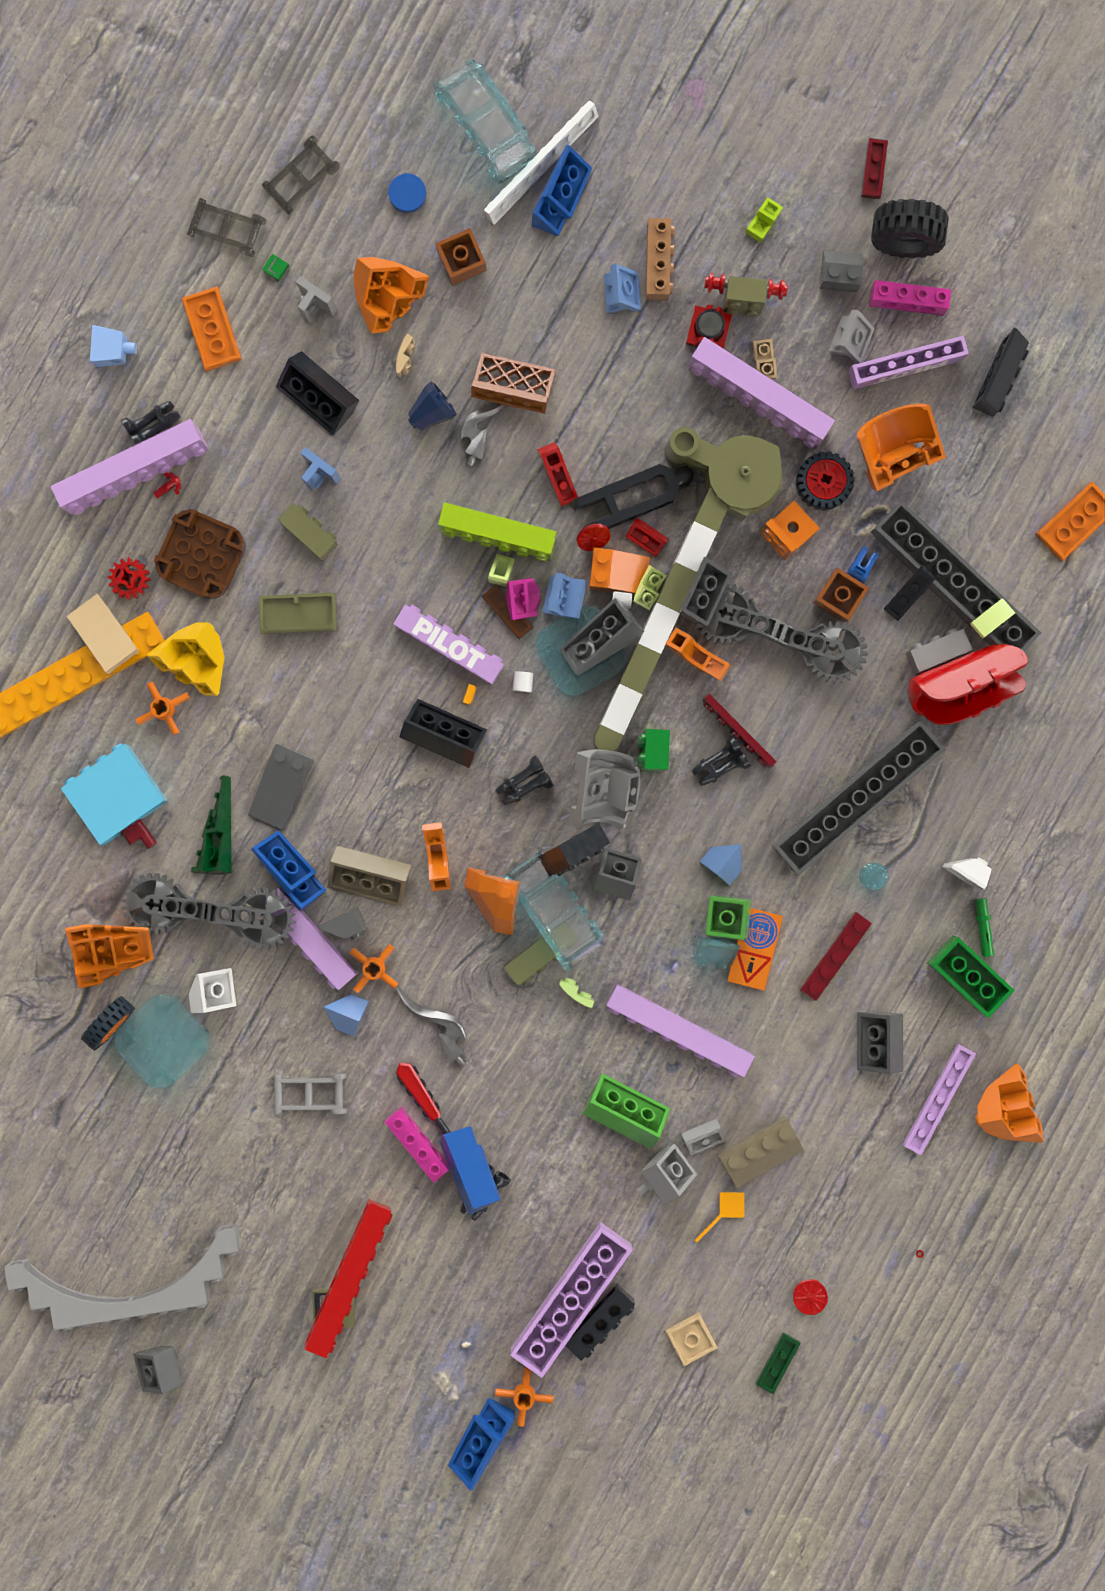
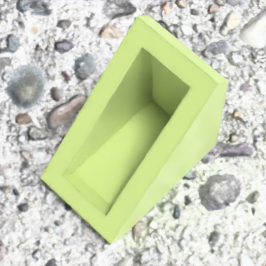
M496 554L488 576L489 583L507 587L515 559Z

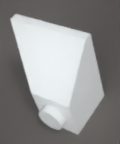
M979 857L977 859L969 858L945 863L942 866L973 888L978 889L986 888L992 870L987 866L988 863Z
M231 968L196 974L189 992L191 1013H205L236 1006Z

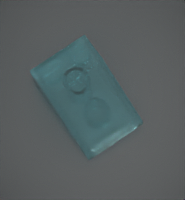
M695 936L692 959L696 960V964L708 965V962L715 963V967L727 968V965L733 964L740 945L733 941Z

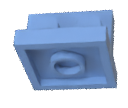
M619 264L611 265L610 273L604 274L606 312L612 314L624 309L634 312L640 311L639 272Z
M306 447L302 450L301 455L310 465L301 477L307 487L311 490L319 488L324 481V476L336 485L341 478L333 467Z
M555 573V576L550 575L542 613L579 619L587 581L570 578L562 573Z

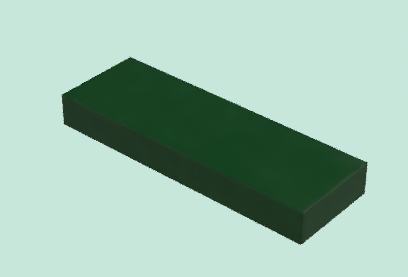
M783 1332L761 1371L756 1385L774 1394L801 1342Z

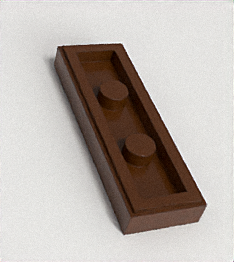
M495 584L482 595V598L520 640L534 627L526 618L511 620L505 600L506 595Z

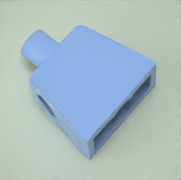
M92 325L90 362L95 367L125 364L127 354H137V344L127 342V336L121 331Z

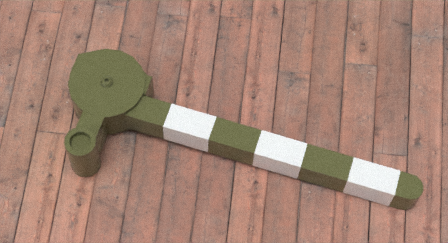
M680 427L672 433L664 450L666 459L672 465L680 466L685 464L704 473L706 494L643 628L644 632L636 643L595 732L593 743L596 749L614 751L619 746L680 614L679 610L703 558L706 557L725 514L743 521L748 515L756 514L768 507L778 495L783 478L780 449L778 446L758 437L743 435L732 437L720 444L719 447H716L698 438L696 432L688 427Z

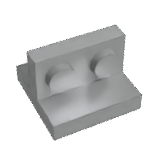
M299 276L296 284L302 296L298 301L297 307L303 319L310 323L320 308L333 316L337 308L332 297Z
M851 310L849 316L842 315L829 352L831 354L848 356L854 363H861L875 328L859 310Z

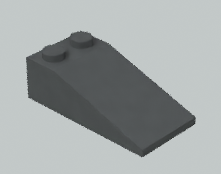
M614 598L559 650L578 676L630 645L644 630L630 610L618 599Z
M275 744L248 815L284 830L314 760L284 746Z

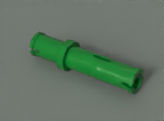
M987 898L974 899L977 911L975 918L979 926L982 956H994L990 927L991 915L988 912Z

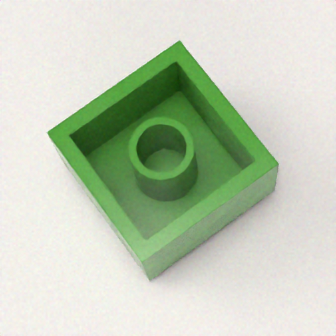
M720 895L710 896L706 935L740 940L748 938L752 900Z

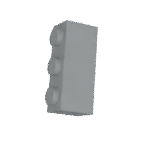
M957 628L945 632L947 635L940 638L937 635L928 639L929 643L922 646L921 643L911 646V651L906 654L914 673H919L971 651L972 647L964 629L957 631Z

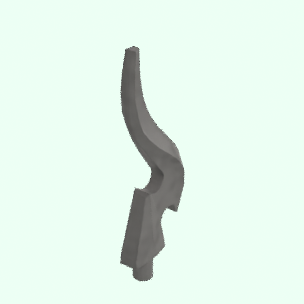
M513 376L511 378L512 383L515 382V377ZM492 402L464 419L460 429V441L464 438H468L471 441V444L465 451V454L469 456L466 465L473 467L476 459L479 461L483 460L486 431L478 430L477 425L499 412L505 405Z
M398 987L397 991L402 1001L412 1013L422 1019L446 1027V1033L439 1034L446 1059L449 1064L455 1061L459 1067L463 1066L466 1062L460 1055L465 1051L456 1043L458 1037L466 1038L461 1022L453 1015L420 1006Z

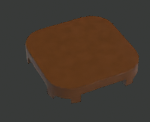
M189 508V510H184L177 515L175 514L171 519L173 521L159 554L158 556L155 555L154 562L159 576L169 583L203 598H219L228 590L244 555L246 547L244 537L232 525L225 524L197 510Z

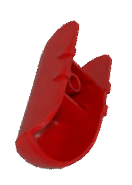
M994 644L920 673L909 680L907 692L911 707L918 715H923L927 720L937 725H949L970 717L980 716L981 712L991 707L996 708L1000 706L1002 702L1026 689V682L1017 671L1028 664L1027 656L1018 647L1007 644Z

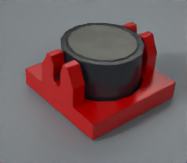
M711 304L706 305V308L695 305L686 344L698 347L703 338L706 337L724 349L732 314L722 312L723 309L719 306L713 309Z

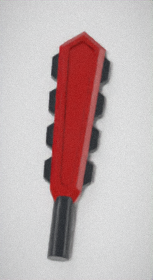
M399 1062L396 1072L399 1083L406 1086V1092L409 1096L415 1098L414 1102L423 1109L422 1113L424 1116L433 1120L443 1135L450 1133L451 1131L440 1116V1106L432 1100L433 1095L430 1090L425 1088V1081L419 1078V1071L416 1066H412L411 1063Z

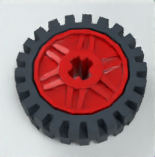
M824 451L818 454L815 453L801 465L796 477V489H798V495L802 497L801 500L806 502L809 507L812 506L816 510L822 509V511L831 510L840 506L851 494L855 481L853 477L854 472L850 468V463H847L844 457H839L840 454H832L830 451L827 453ZM824 478V480H827V479H828L829 482H828V483H826V482L822 483L821 480Z

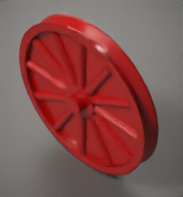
M592 524L584 527L578 533L576 541L582 550L594 551V548H603L607 545L611 534L607 526Z
M807 1279L801 1281L795 1287L793 1301L800 1312L806 1315H815L826 1307L828 1293L822 1283L814 1279Z

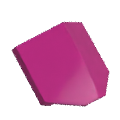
M533 578L507 582L505 600L511 620L537 616L540 603V589Z

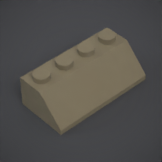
M336 846L330 861L327 887L402 906L411 865Z
M784 1116L718 1153L738 1188L804 1150L789 1121Z

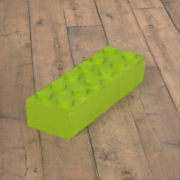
M445 502L438 523L440 532H443V535L446 537H462V541L472 543L474 540L480 542V545L491 548V545L497 546L500 551H516L519 556H535L536 560L542 562L551 560L557 539V531Z

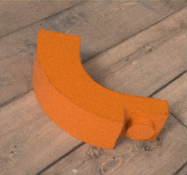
M675 628L666 642L668 648L685 662L720 682L731 666L728 662L701 647L692 636L678 628Z
M442 823L422 825L428 857L431 890L451 889L448 853Z

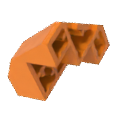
M375 257L357 258L353 274L355 296L371 333L388 332L393 327L391 324L398 317L402 318L411 309L410 305L417 298L420 300L425 295L429 276L394 261Z
M468 867L464 887L493 931L513 936L517 918L514 914L521 882L487 875V871Z
M1015 1064L986 1088L977 1106L978 1114L975 1116L977 1125L981 1126L985 1133L1003 1140L1044 1142L1040 1118L1037 1117L1032 1109L1035 1107L1032 1093L1028 1092L1026 1074L1019 1064Z

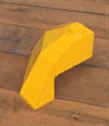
M196 622L180 629L148 653L147 657L159 670L172 672L176 675L175 679L187 686L190 683L198 689V692L205 696H217L219 694L224 653L220 636L210 623Z

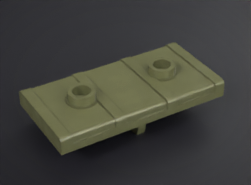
M336 593L259 596L260 634L338 631Z

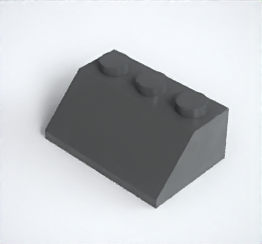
M704 557L679 610L680 615L693 623L708 626L732 573Z
M857 1012V1070L885 1074L903 1072V1014Z

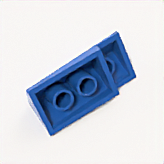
M570 145L565 146L532 213L533 227L556 236L560 235L565 220L572 218L592 170V167Z
M279 830L252 847L253 853L299 910H306L325 893L326 889L314 877L317 872Z
M469 1126L444 1134L439 1143L468 1215L500 1201L501 1199L482 1144L477 1145L472 1127Z
M491 1398L487 1399L480 1414L472 1417L448 1464L470 1491H473L514 1420V1410Z

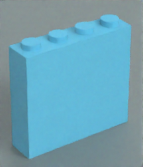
M126 744L116 745L112 748V753L99 757L95 765L83 768L79 776L69 778L61 788L100 845L108 844L127 827L140 819L142 820L168 802L134 751Z

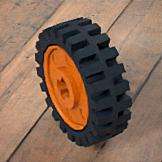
M118 997L89 1025L81 1036V1040L92 1050H97L119 1030L133 1013L135 1007L124 997Z

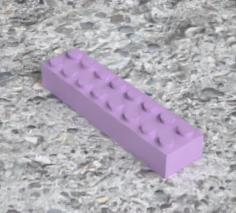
M706 337L703 338L692 355L689 368L694 375L703 376L710 385L718 386L723 389L727 396H734L739 399L741 405L753 408L757 415L763 418L767 417L774 426L784 428L791 437H798L803 440V444L809 448L814 447L817 449L835 422L828 415Z
M189 419L50 487L60 507L71 515H78L83 513L85 508L89 506H97L106 498H114L125 489L135 488L136 484L141 481L147 482L158 473L168 472L172 466L185 464L189 458L203 455L209 448L200 429Z
M600 1222L514 1342L510 1355L542 1378L633 1250L632 1244Z

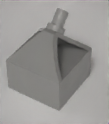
M674 1143L659 1150L644 1167L641 1173L646 1180L636 1190L640 1195H643L648 1190L654 1189L662 1202L666 1203L679 1197L697 1176V1173Z

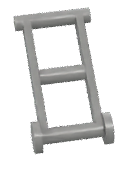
M334 1073L331 1074V1078H282V1074H275V1114L283 1113L282 1110H332V1114L347 1113V1108H343V1079L347 1078V1074ZM282 1083H305V1105H282ZM312 1083H335V1104L313 1105Z

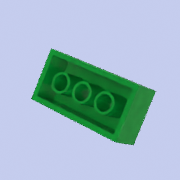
M645 729L638 737V748H641V753L637 756V767L640 768V772L663 773L669 770L670 730Z
M952 935L927 962L978 1013L988 1019L1015 991L957 936Z

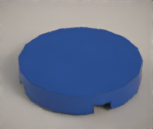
M405 173L398 175L389 185L388 194L390 202L400 212H416L426 201L425 185L414 174Z

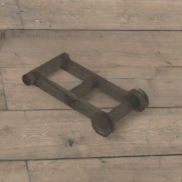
M310 136L304 142L303 147L305 149L270 182L265 181L262 184V187L287 214L293 211L292 206L327 173L333 175L340 167L338 161H332L316 144L317 138L315 136ZM313 151L325 166L309 181L296 166ZM291 172L303 187L286 202L274 187Z
M199 198L187 235L194 237L196 234L240 248L241 253L254 257L256 252L253 250L258 232L261 225H265L267 220L257 214H252L250 218L206 204L207 201L205 199ZM204 209L224 215L218 235L197 229ZM232 218L253 225L246 244L226 238Z

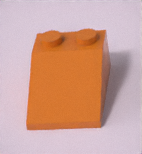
M594 548L589 589L636 594L640 581L650 564V557L611 549Z

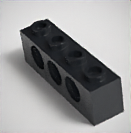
M617 1283L586 1315L565 1346L580 1361L585 1357L589 1358L594 1352V1347L598 1343L602 1344L607 1339V1334L611 1329L615 1330L621 1324L620 1320L625 1315L629 1316L635 1308L634 1299ZM612 1306L619 1307V1310L615 1313L609 1311ZM598 1320H604L606 1324L602 1327H599L596 1325V1322ZM585 1334L592 1335V1339L588 1341L584 1340L582 1337Z

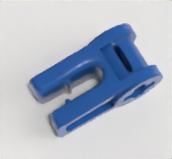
M865 546L862 547L846 572L862 584L867 579L879 555L873 553L866 561L865 566L862 567L861 562L868 551V548Z

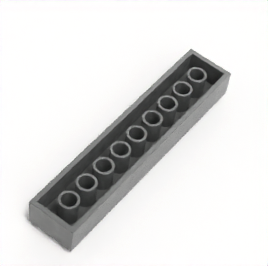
M902 500L870 532L913 573L922 565L937 577L929 588L974 631L975 629L970 623L1003 598L1015 614L983 638L989 645L1007 644L1025 651L1041 634L1027 618Z
M921 720L914 722L774 842L771 847L795 875L802 874L946 749Z

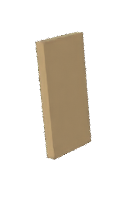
M96 594L67 615L71 624L107 674L139 652L99 594Z

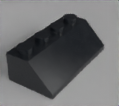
M1014 327L1003 338L972 407L992 417L1003 410L1006 403L1003 400L1006 395L1010 394L1013 388L1011 382L1013 378H1017L1021 370L1019 364L1021 360H1025L1029 352L1027 350L1029 342L1017 328Z
M302 351L288 358L275 386L331 435H335L350 418L360 401Z
M417 699L403 723L399 737L470 768L487 729Z

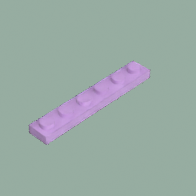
M957 1043L908 1133L903 1146L922 1155L976 1053Z

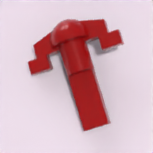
M172 472L164 473L167 479L171 478V480L153 492L155 497L158 499L174 486H176L174 492L178 495L180 493L179 490L182 489L180 478Z

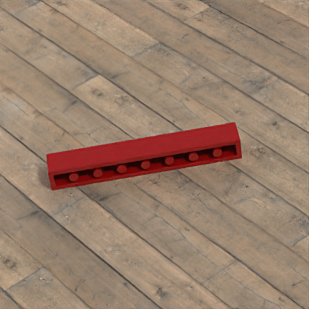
M368 1199L304 1343L306 1351L327 1358L328 1354L333 1352L336 1345L334 1340L337 1334H341L344 1327L342 1322L345 1316L348 1317L351 1312L353 1297L357 1298L359 1294L360 1281L366 1278L368 1263L374 1260L377 1252L375 1250L376 1245L381 1243L385 1232H383L385 1225H389L393 1214H391L390 1207Z

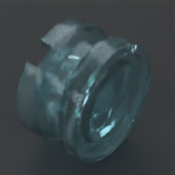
M868 863L860 870L859 879L864 887L871 890H879L887 884L889 874L883 865Z

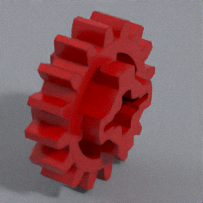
M128 557L126 562L121 558V564L114 562L113 564L116 568L109 569L112 572V576H107V578L112 580V582L108 585L115 587L112 592L115 594L119 593L121 598H124L126 595V599L131 600L133 595L134 598L138 599V593L144 595L143 589H149L146 582H150L151 579L146 575L150 574V571L144 570L146 565L140 564L138 559H135L133 562L132 558ZM130 566L136 567L139 571H132ZM129 575L132 576V577L130 578V583L126 581V580L129 579V577H128ZM127 586L129 591L122 590L120 587Z

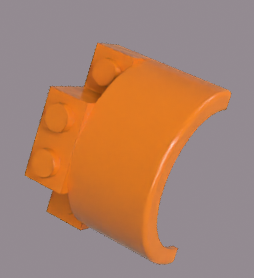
M911 404L889 410L869 420L857 432V440L868 469L865 472L870 487L875 491L893 484V480L925 464L930 466L946 458L932 410L928 404ZM924 442L923 446L919 449L914 446V443Z

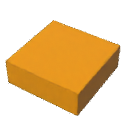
M469 684L463 700L464 704L469 706L472 704L477 690L476 686Z

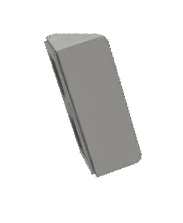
M717 1119L682 1133L690 1155L726 1141Z

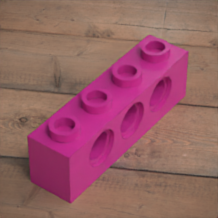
M875 280L870 289L868 307L944 316L949 309L951 289Z
M402 1106L386 1119V1125L433 1183L449 1171L447 1161Z

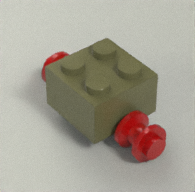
M710 273L709 277L705 276L704 288H707V293H711L713 289L719 290L720 294H723L725 288L723 312L732 315L741 313L746 314L748 317H756L761 315L766 299H770L772 295L778 296L779 300H782L783 296L786 297L788 285H785V280H781L779 284L773 283L772 279L764 280L729 276L727 281L725 280V274L718 278L714 277L713 273Z

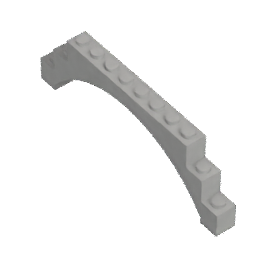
M238 1224L219 1227L215 1231L216 1238L210 1248L195 1266L175 1281L148 1293L118 1298L97 1297L79 1293L43 1275L30 1263V1259L12 1261L4 1267L8 1290L15 1289L16 1292L27 1289L30 1309H38V1311L50 1309L53 1330L61 1329V1331H68L75 1326L86 1328L93 1323L104 1325L110 1323L111 1320L117 1319L118 1322H122L134 1316L145 1318L152 1313L163 1315L170 1310L181 1312L187 1310L188 1307L200 1309L205 1307L211 1300L208 1280L211 1283L218 1282L227 1273L224 1254L225 1256L235 1255L242 1247Z

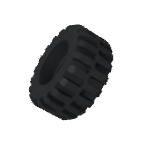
M891 200L888 203H883L875 211L871 242L878 251L881 250V253L889 254L893 257L925 258L926 256H933L935 253H939L946 244L948 214L942 206L936 205L933 202H926V200Z

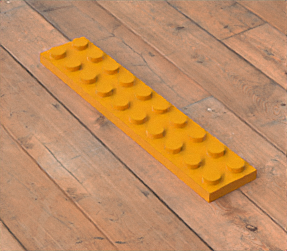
M147 611L122 625L139 652L111 673L107 674L86 645L1 692L0 738L146 658L149 652L165 641L150 612Z

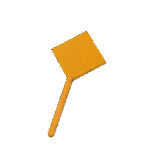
M720 1192V1214L695 1239L696 1243L722 1217L744 1218V1192Z

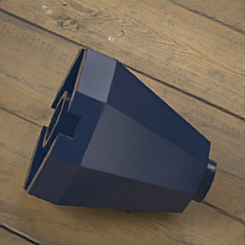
M431 381L424 387L410 409L408 421L414 429L418 427L422 430L451 420L457 413L452 404L446 400L445 394Z

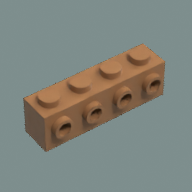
M648 218L645 300L668 301L669 294H673V282H670V275H673L674 263H670V256H674V244H671V238H674L675 226L671 225V218Z

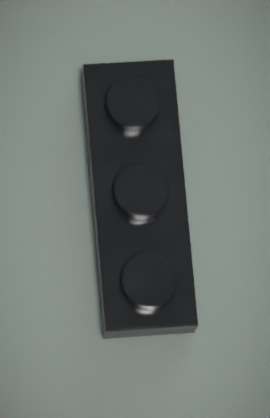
M921 565L884 607V610L899 621L937 577Z

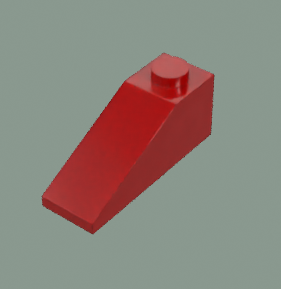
M552 442L537 449L561 507L578 498L557 444Z

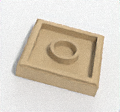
M699 1312L665 1330L683 1366L718 1349Z

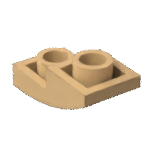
M406 334L397 356L396 373L400 379H402L403 375H407L412 367L410 365V358L407 355L413 353L415 341L409 334Z
M772 339L753 341L756 370L768 378H777Z

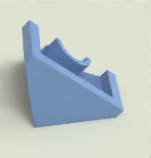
M741 844L711 847L700 863L730 886L742 871Z
M350 994L324 1006V1009L336 1030L355 1037L369 1001Z

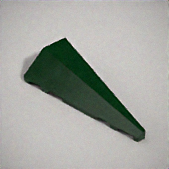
M220 776V791L215 792L214 797L217 800L214 809L209 811L202 834V848L197 850L196 855L199 857L196 867L191 869L192 873L213 875L232 873L231 777Z

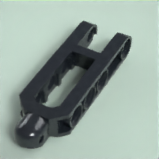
M658 464L572 500L571 504L574 511L587 505L592 506L604 501L610 515L588 525L602 524L611 529L672 504L678 490L691 484L694 474L686 466L672 470L669 467ZM658 476L666 479L669 486L667 492L624 510H618L613 498L614 494L624 490L625 492L629 491V488L641 483L646 484L648 480Z

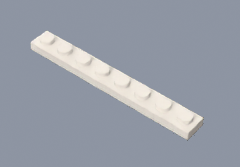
M588 101L581 107L579 112L554 135L552 140L487 205L484 211L489 222L495 225L561 156L565 146H571L599 117L594 103Z

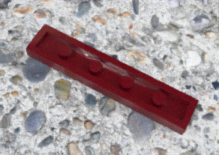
M710 693L702 700L706 710L710 713L713 711L718 716L716 718L718 722L723 726L727 725L731 729V735L737 740L741 739L745 743L743 745L749 753L752 754L754 752L759 757L757 761L763 767L768 766L770 768L777 762Z
M855 912L800 990L817 1001L872 923Z

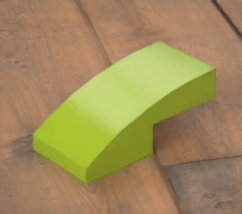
M767 197L745 233L761 243L783 207Z

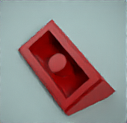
M640 518L633 522L625 537L655 557L658 556L669 540Z

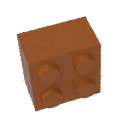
M471 228L435 243L437 253L452 286L487 271L486 262Z
M836 568L827 579L813 604L845 623L849 621L869 590V587Z

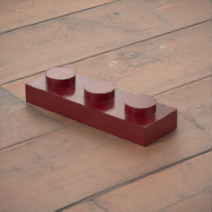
M869 138L861 197L881 198L888 140Z

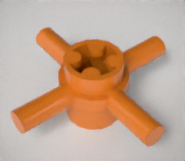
M153 681L146 684L154 700L150 705L151 711L136 718V722L138 725H141L154 717L159 720H165L172 735H177L180 732L172 716L175 712V706L190 699L189 694L185 692L170 700L160 696ZM164 702L167 711L160 714L159 710L162 709L160 704Z
M388 944L379 957L371 958L365 957L355 948L350 951L349 954L363 964L362 971L364 975L353 988L354 991L360 993L369 980L377 979L383 980L393 989L397 987L399 983L385 973L386 966L384 963L395 947ZM371 963L379 966L380 970L372 974L370 972L371 966L369 965Z
M524 1366L522 1383L516 1386L514 1390L496 1388L495 1397L513 1399L516 1407L519 1409L517 1425L521 1427L525 1425L526 1410L530 1409L534 1402L553 1404V1395L535 1393L534 1388L530 1385L531 1370ZM521 1393L527 1395L526 1400H521Z

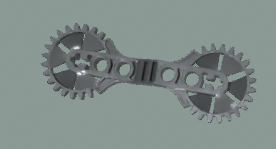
M727 584L709 625L698 624L696 626L698 630L703 629L700 633L702 636L708 634L706 637L707 641L713 638L714 644H717L720 640L722 646H724L727 640L732 645V639L739 643L748 637L759 636L787 649L797 651L804 658L807 668L814 667L811 671L812 674L819 672L818 679L825 676L826 683L829 678H832L833 684H835L836 679L843 683L844 677L850 681V674L857 676L856 669L863 670L860 663H866V659L862 658V656L868 655V652L863 651V649L867 648V644H861L865 637H858L861 633L860 630L853 632L854 625L847 628V622L840 626L839 621H837L836 626H833L832 622L829 621V627L822 623L810 630L794 628L773 617L762 614L757 609L753 598L747 599L749 593L743 594L744 589L742 587L736 590V584H733L731 588ZM730 592L735 593L732 604L726 603ZM727 611L730 616L725 615L723 618L721 613H725ZM747 616L748 620L746 623L740 624L738 623L739 618ZM759 622H765L766 626L764 629L756 628ZM720 623L724 627L720 636H716V630ZM841 630H844L846 632L841 643L837 640ZM797 637L804 638V642L801 645L794 643ZM820 642L823 644L822 649L814 650L812 648L813 645ZM836 648L839 649L840 654L837 653L836 656H833L832 651H835ZM844 659L853 667L851 670L842 663ZM829 663H835L831 674H827Z
M147 873V879L144 875H140V881L133 879L134 886L127 885L130 892H123L127 899L121 900L126 903V906L121 909L127 910L123 917H130L127 923H135L133 927L148 928L150 935H152L153 930L155 935H159L160 929L163 933H166L167 927L172 930L182 921L194 919L225 925L234 932L238 940L245 938L244 945L251 942V949L258 945V951H261L263 946H265L267 951L270 950L271 945L277 948V942L284 944L283 937L289 939L290 935L287 932L294 931L290 924L296 923V921L291 920V917L295 916L296 913H290L294 906L287 905L290 899L283 900L284 893L277 896V889L270 893L269 887L265 889L264 893L262 888H258L257 893L254 890H250L251 896L244 893L236 901L223 904L192 898L183 891L180 884L172 885L174 879L166 881L167 875H163L160 878L159 873H155L154 877L151 873ZM138 889L147 896L142 900L134 891ZM171 901H173L176 904V910L174 912L169 909V903ZM150 902L162 903V906L153 907V905H150ZM190 903L195 906V912L193 914H191L188 911V905ZM142 907L143 911L133 915V910ZM285 908L286 912L275 916L274 912ZM223 909L229 911L230 916L227 920L221 915ZM243 911L247 912L249 915V919L247 922H244L241 919V913ZM264 914L265 918H268V921L264 922V924L263 920H255V917H261ZM274 923L284 931L282 935L271 928Z

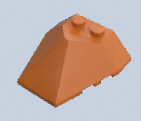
M89 924L65 928L74 961L78 988L99 985L104 982V979L112 975L116 977L123 970L128 968L134 969L154 959L148 928Z

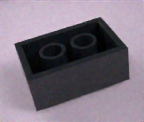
M598 823L538 856L549 877L555 874L559 877L592 859L594 855L596 856L604 852V847L610 844Z

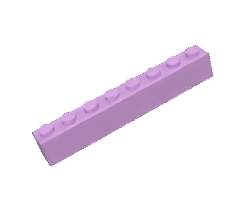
M617 983L606 1003V1006L609 1007L608 1011L619 1015V1013L625 1015V1019L633 1024H636V1022L643 1025L642 1028L646 1031L660 1033V1038L668 1042L670 1040L677 1042L676 1046L685 1051L688 1048L691 1049L696 1057L702 1060L705 1057L712 1060V1065L720 1069L722 1066L729 1069L728 1073L737 1078L739 1075L745 1077L755 1057L752 1053Z

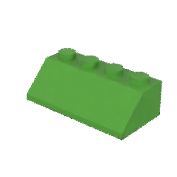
M601 1074L588 1099L583 1115L652 1149L661 1136L670 1108Z

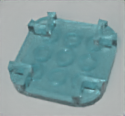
M582 606L579 619L563 617L544 627L536 638L538 655L558 689L568 696L577 697L585 694L616 676L622 671L626 663V652L623 648L577 676L559 650L601 611L594 606Z
M162 994L150 999L120 1027L115 1037L116 1049L146 1083L155 1088H165L175 1083L209 1050V1031L193 1017L175 995Z

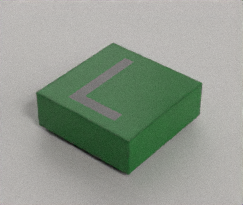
M272 254L262 270L277 281H280L289 264Z

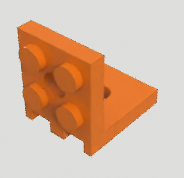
M793 501L773 520L771 518L761 529L760 533L763 539L772 545L776 553L786 560L820 528ZM795 523L798 528L797 532H790L787 528L788 524Z

